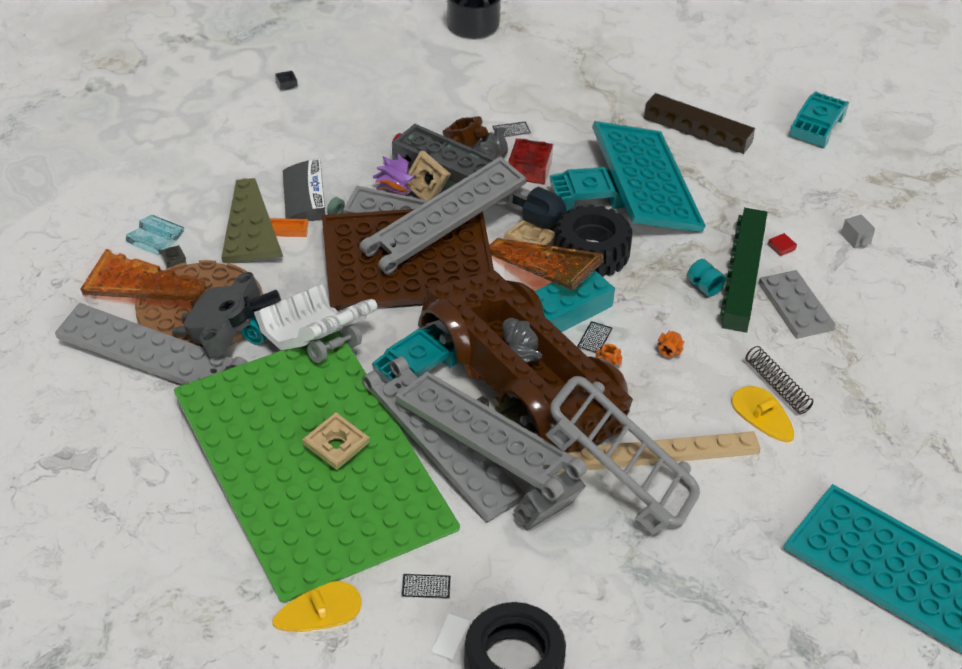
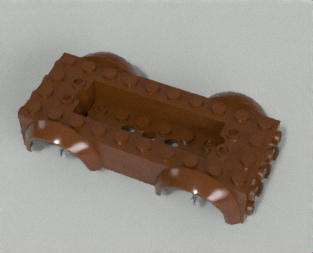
M491 271L427 288L418 326L422 328L427 323L440 320L448 330V334L440 336V342L442 344L453 342L456 360L469 365L499 395L497 399L499 403L506 398L507 393L514 394L525 404L528 415L521 416L520 423L523 426L534 423L539 437L555 445L546 436L547 432L557 423L551 414L550 405L567 381L574 376L583 377L591 383H602L605 387L603 394L626 416L629 414L633 398L628 394L627 383L622 372L617 366L604 358L585 355L544 316V309L539 296L527 285L521 282L505 280L496 271ZM515 318L519 321H528L530 323V328L538 337V348L536 351L542 354L540 361L526 363L507 345L502 331V324L506 319ZM575 386L560 406L561 413L571 421L590 394L582 387ZM593 398L574 425L589 437L607 410ZM610 415L592 442H601L612 436H618L624 429V426L615 417ZM576 440L565 452L569 453L584 447Z

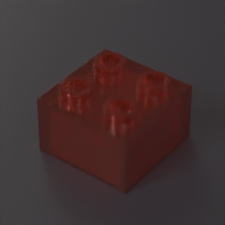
M516 138L508 163L526 177V182L545 185L552 163L553 144Z

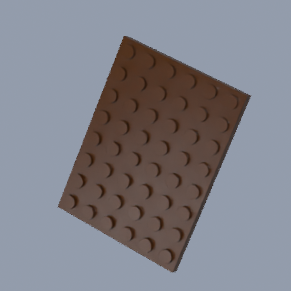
M414 209L322 215L330 307L336 310H343L368 299L375 300L378 307L423 304L426 290L429 287L494 271L483 211L397 265L396 270L388 275L378 267V263L382 257L389 255V253L380 246L374 255L368 257L359 249L360 243L365 238L371 237Z

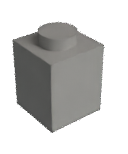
M861 214L845 219L841 235L856 249L871 244L875 228Z

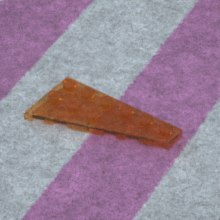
M497 238L489 245L491 256L572 291L604 262V257L601 253Z
M105 249L80 289L83 295L198 301L206 289V284L203 280L188 275L179 276L173 270L168 269L164 271L158 265L136 258L131 260L126 258L124 254L119 253L116 255L111 250Z

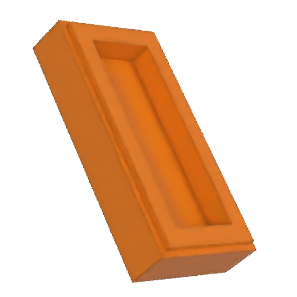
M270 218L277 237H307L308 219Z

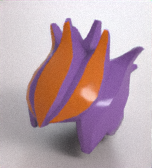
M399 153L398 160H391L383 156L384 166L377 167V170L381 172L373 175V179H376L375 182L380 183L376 189H387L399 195L410 193L411 190L406 187V184L415 177L407 174L408 161L403 159Z

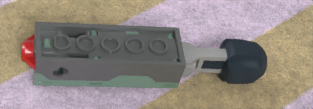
M417 124L412 125L404 133L396 134L392 140V160H398L399 153L403 159L408 161V172L419 152L425 151L451 173L443 190H447L495 160L493 157ZM427 172L425 174V182L430 183L433 180V174ZM539 186L532 191L520 187L495 203L516 208L522 211L524 221L549 230L555 228L559 218L566 213L563 199Z

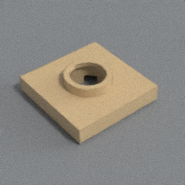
M420 151L407 173L415 178L407 183L406 187L420 199L429 201L440 194L451 173L425 151ZM427 172L433 174V180H431L429 185L425 182V174Z
M522 220L505 232L503 239L533 254L539 255L554 243L555 232Z
M336 412L302 439L303 445L336 470L370 443L369 436ZM334 439L344 442L338 449H333V445L328 443Z

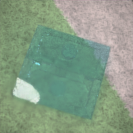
M150 215L139 221L138 229L126 234V242L159 255L178 240L184 232V227L155 215Z

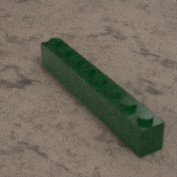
M744 207L743 215H738V227H736L734 239L738 240H734L732 252L736 253H731L729 264L733 266H729L727 278H731V280H726L724 291L728 293H724L722 305L726 307H721L719 319L723 320V329L745 333L748 331L768 211Z

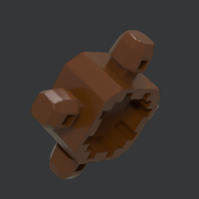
M475 116L456 120L449 127L445 128L442 133L443 136L470 147L481 138H484L488 134V130L486 127L481 126L483 123L482 118Z

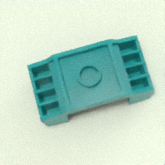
M815 91L808 97L798 112L796 119L791 125L790 137L825 148L829 142L831 130L837 122L841 123L843 121L849 101H843Z
M605 167L567 169L563 173L550 175L551 189L554 194L563 199L566 212L574 208L575 200L608 198L612 209L625 207L612 174Z
M432 324L424 329H417L387 348L382 356L372 362V366L379 377L388 383L397 378L390 368V361L400 356L407 361L409 369L417 377H420L441 362L451 368L458 361L456 360L453 342L442 344L440 336L446 333L435 324Z

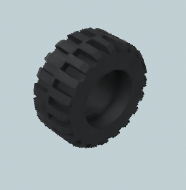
M582 205L576 209L572 208L567 213H564L556 223L554 255L562 267L565 266V269L569 272H574L589 265L602 277L604 275H613L615 271H620L629 261L633 235L632 228L627 219L622 214H617L614 209H606L605 206L600 205L599 207L594 205L583 207ZM586 240H594V241H599V242H590V241H586Z

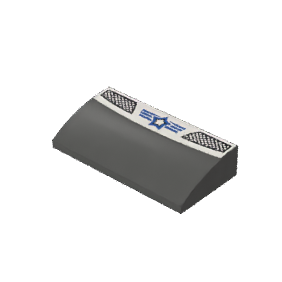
M308 160L284 169L283 184L286 219L322 220V215H325L321 160Z

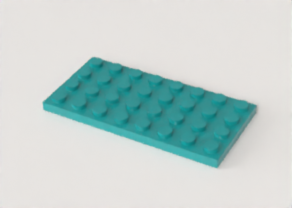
M594 121L592 129L631 222L653 225L655 227L661 226L703 232L706 225L662 132Z
M832 484L788 538L783 549L962 653V555Z

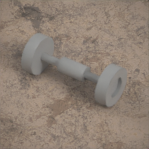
M351 324L343 328V338H335L328 341L326 345L320 340L310 342L307 346L309 357L315 363H320L326 360L327 349H335L343 345L345 341H347L350 347L360 345L362 342L360 330Z

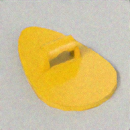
M746 386L735 391L732 397V407L745 421L776 440L786 443L793 441L794 429L781 404L770 392L757 386Z
M334 581L302 594L286 604L273 618V626L283 631L304 632L346 624L359 614L362 606L361 595L354 586L347 582Z

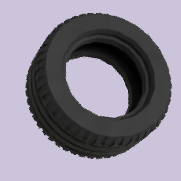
M521 602L501 603L481 612L470 624L465 639L464 667L465 669H503L491 661L487 650L494 643L505 638H520L535 645L543 656L536 666L529 669H564L566 657L565 636L557 621L541 608Z

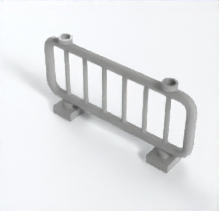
M580 376L570 378L550 405L551 414L557 423L547 432L546 436L563 452L577 440L638 496L647 506L635 518L652 534H655L667 524L673 526L681 525L688 517L700 495L697 481L689 474L691 466L684 461L678 464L603 394L605 387L602 383H591ZM578 385L590 395L570 421L561 413L560 406L575 386ZM594 398L607 412L590 436L587 437L574 423ZM612 415L624 426V429L605 454L592 440L608 417ZM629 430L642 444L623 470L610 456ZM646 446L659 458V461L641 487L627 473ZM662 463H664L677 476L660 503H658L645 490ZM681 478L689 486L690 494L677 516H673L663 506Z

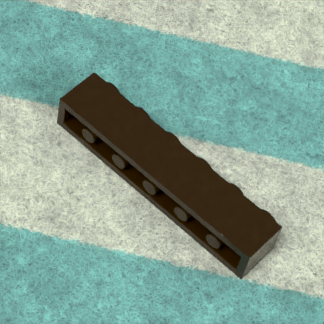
M654 93L645 104L644 119L741 154H744L753 143L755 128L657 93Z

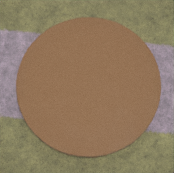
M199 260V263L188 265L182 263L172 266L155 275L144 285V290L137 297L135 304L137 323L195 344L190 335H178L172 332L173 328L184 326L185 320L181 316L183 313L190 312L194 307L191 305V300L199 298L208 289L231 286L240 274L247 271L230 263H227V265L219 264L213 260ZM257 281V283H258V285H259V287H260V289H261V294H260V295H263L262 288H261L259 282ZM240 331L237 332L230 345L244 338ZM195 344L204 348L203 344Z

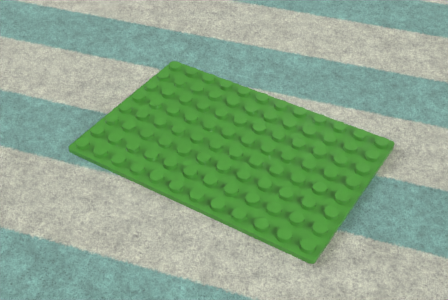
M337 331L318 340L326 345L328 341L338 337L343 338L341 332ZM347 341L335 349H327V358L320 363H315L309 357L307 344L302 347L282 350L174 389V394L281 603L294 600L310 590L330 582L340 581L460 530L458 520L396 420L375 396L365 388L362 376L366 375V372ZM335 412L370 437V443L338 470L334 469L303 445L302 440ZM334 439L328 444L333 445V449H338L344 442Z

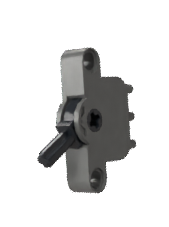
M244 272L235 279L231 286L208 289L199 298L191 300V305L194 307L190 312L183 313L181 316L185 320L184 326L175 327L172 332L178 335H190L195 344H203L209 357L217 358L227 351L237 332L251 322L252 317L255 316V311L280 302L281 296L277 290L260 295L261 289L253 273Z

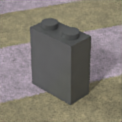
M565 471L553 477L564 488L563 494L555 501L546 499L538 488L526 493L513 510L517 522L523 525L527 531L569 506L586 487L580 478L578 480L571 479Z

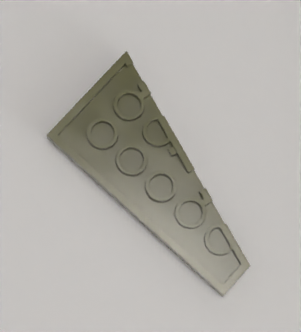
M243 178L236 180L221 256L223 263L283 257L256 179Z

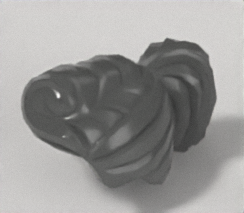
M498 127L494 134L493 132L488 133L481 139L479 145L473 146L472 149L493 158L495 156L504 157L508 153V145L504 136L507 128Z
M515 318L506 319L502 324V331L507 345L526 363L540 361L542 354L536 351L538 348V337L530 328V323L528 321H519Z

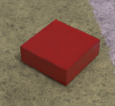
M785 233L768 241V245L780 256L796 250L797 244Z

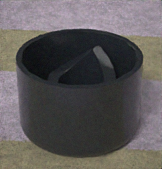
M447 0L448 27L455 34L467 38H481L493 34L500 24L501 0Z

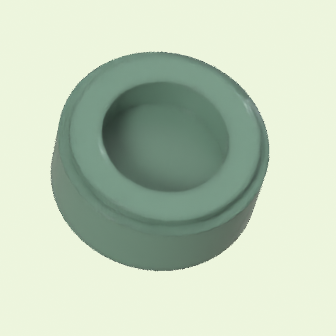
M334 197L328 204L327 214H342L345 207L344 200Z

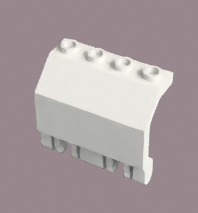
M323 284L255 311L254 314L261 333L282 351L305 346L314 340H318L366 318L367 314L376 311L378 306L375 300L368 299L337 311L335 308L330 307Z

